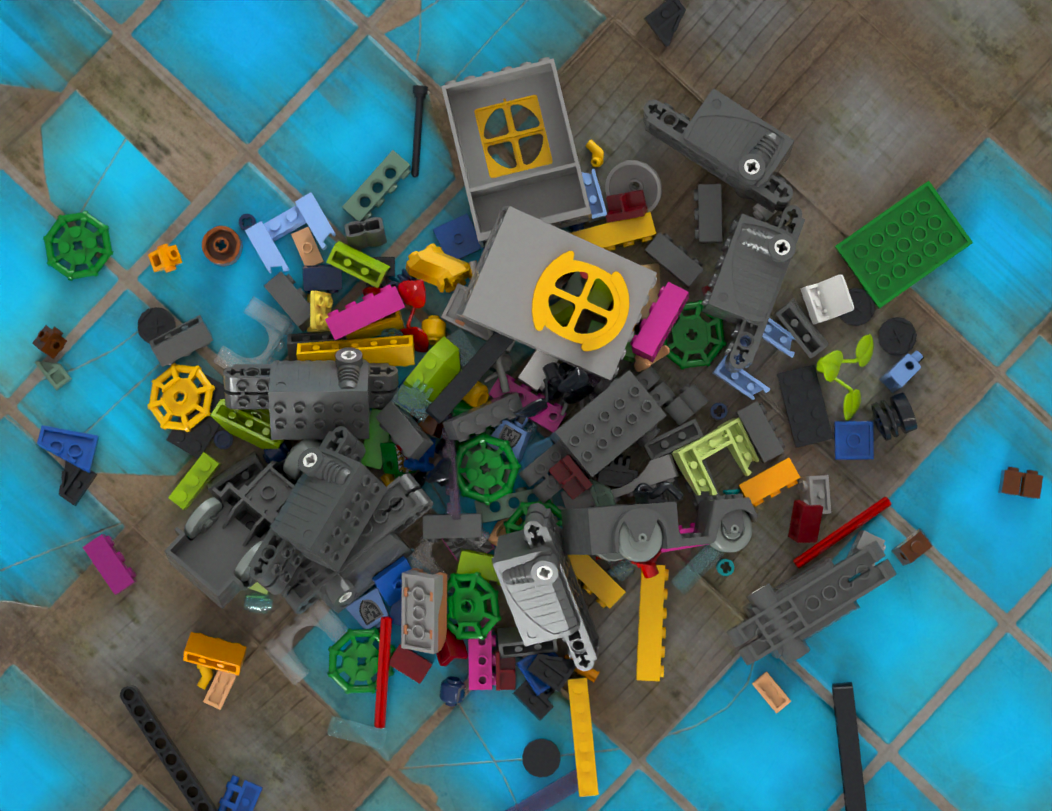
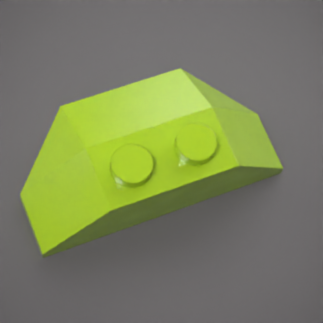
M443 336L426 353L406 378L399 390V399L410 408L429 406L461 370L459 348Z
M220 399L211 413V417L230 434L261 449H279L284 441L271 440L269 409H229L225 406V399Z

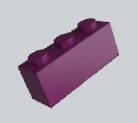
M101 534L83 546V549L114 595H118L137 582L135 579L136 574L131 567L127 568L124 563L126 559L120 551L117 552L113 547L115 543L109 535Z

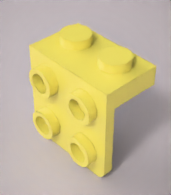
M311 291L310 294H307V302L310 303V327L307 328V332L330 331L325 319L329 318L327 314L331 312L333 305L331 293Z

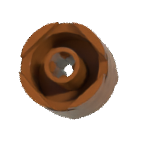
M216 226L204 235L202 250L213 264L229 266L235 264L240 258L243 244L241 238L234 230L227 226ZM224 242L227 247L221 251L218 245H222Z

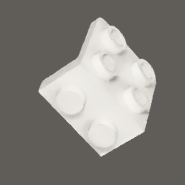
M841 274L801 288L802 297L813 325L854 310L844 276Z

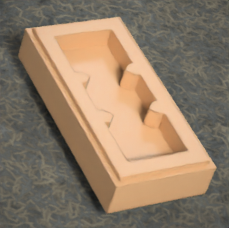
M309 227L291 234L304 265H319L324 262Z
M218 670L203 702L221 710L237 675Z
M767 671L752 682V685L776 714L791 702Z

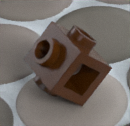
M45 325L32 344L54 359L64 348L67 340L62 337L63 332L54 326L51 329Z

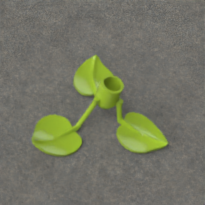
M871 334L863 336L858 342L855 359H843L842 352L836 350L821 357L817 362V371L824 373L827 381L832 382L835 380L849 391L843 402L845 421H849L858 411L861 404V393L857 389L853 391L850 386L838 379L837 376L842 363L858 362L860 367L868 364L874 350Z

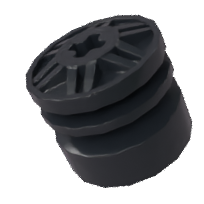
M903 392L890 397L891 406L885 400L880 401L881 408L877 402L871 404L875 425L885 441L891 440V433L895 438L899 436L898 427H900L904 434L917 429L914 412Z

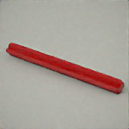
M883 497L793 560L796 567L801 568L891 506V501L887 497Z
M388 616L381 617L374 720V726L378 729L385 728L392 628V619Z

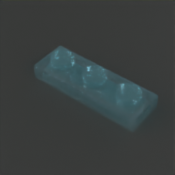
M710 544L706 545L670 582L685 595L724 553L714 549Z
M332 715L327 735L383 749L388 730Z

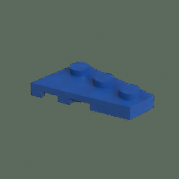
M42 425L37 444L41 448L90 473L99 437L97 435Z

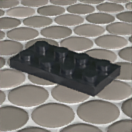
M815 364L778 373L777 377L795 448L833 439Z
M205 374L211 385L215 387L210 413H212L220 399H225L224 385ZM205 393L200 394L201 402L199 406L203 407ZM193 411L188 415V419H192L199 411ZM210 414V416H206L191 428L190 432L172 429L166 440L199 459L207 449L220 424Z

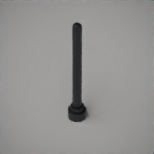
M421 85L413 86L416 107L411 175L414 178L419 176L423 101L426 95H428V86Z

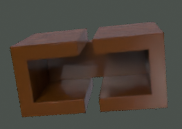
M1008 467L1007 470L1001 471L998 493L1040 499L1043 476L1038 475V471L1027 470L1026 473L1019 472V468Z

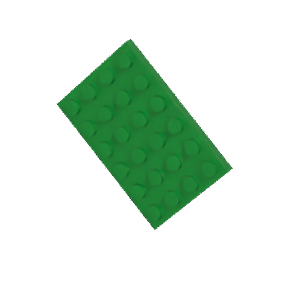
M927 181L837 244L835 248L865 291L873 299L877 308L880 309L973 242L930 181Z

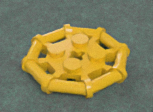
M173 363L170 368L151 381L152 389L147 407L154 414L162 429L190 432L191 428L206 416H210L215 387L211 385L200 366H186ZM179 373H189L188 378H180ZM173 376V379H171L165 385L163 384L164 381H166L169 377ZM198 378L203 387L198 388L193 381ZM159 388H161L163 396L157 401ZM205 393L203 407L199 406L201 402L200 394ZM178 394H184V399L177 402ZM159 407H164L167 412L165 416L159 410ZM198 410L199 413L189 420L188 415ZM173 416L181 417L182 422H173L171 420Z

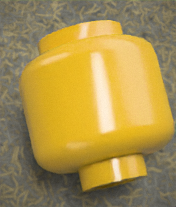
M431 315L422 321L421 330L426 333L429 345H435L443 336L446 337V323L439 316Z
M478 381L462 400L473 407L486 403L489 397L487 386Z

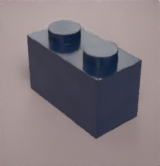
M333 265L303 266L304 291H308V294L311 291L327 290V293H338L342 289V270Z

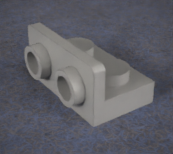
M829 475L799 478L800 500L808 505L823 506L822 514H830Z

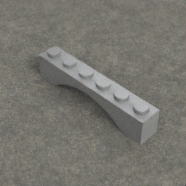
M668 454L651 460L645 470L635 480L621 488L613 489L612 493L615 502L621 500L620 496L622 495L633 496L634 489L640 483H646L652 488H656V483L662 481L674 482V477L679 475L672 455ZM590 488L574 500L565 491L560 492L566 509L596 507Z

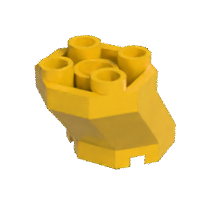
M430 244L420 252H412L408 256L409 260L406 262L405 269L410 276L423 279V281L437 286L440 292H444L445 289L446 292L450 293L455 290L458 283L464 286L466 284L465 280L468 277L470 280L472 278L470 263L445 254L441 247H437L436 244Z

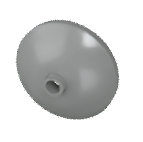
M627 160L617 164L608 174L605 184L607 196L643 190L648 212H651L659 203L662 195V183L659 175L650 165L638 160ZM634 182L639 183L638 188L634 186Z

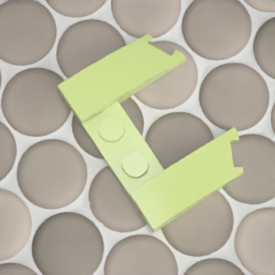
M739 417L726 421L712 432L672 452L679 469L697 496L701 495V491H709L710 495L717 494L702 460L726 446L745 476H749L752 473L748 469L751 462H759V458Z

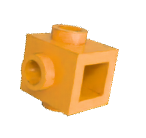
M168 244L158 246L157 250L148 254L154 272L165 270L168 273L176 270V266L183 263L176 245L168 246Z

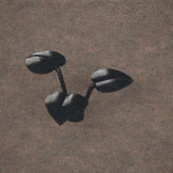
M552 362L542 368L546 376L543 379L545 399H537L513 413L519 417L529 418L546 410L548 407L547 403L549 402L548 383L552 386L558 385L560 392L567 391L568 394L563 397L564 402L567 404L580 402L594 391V387L591 384H587L589 377L582 369L576 367L574 372L564 380L557 363Z
M447 434L439 440L435 448V453L440 454L442 460L437 463L428 475H426L427 472L420 471L413 476L421 488L424 486L425 481H427L428 483H438L441 487L445 486L452 493L459 489L452 473H450V469H452L450 466L451 459L449 457L445 458V452L451 449L456 440H449Z

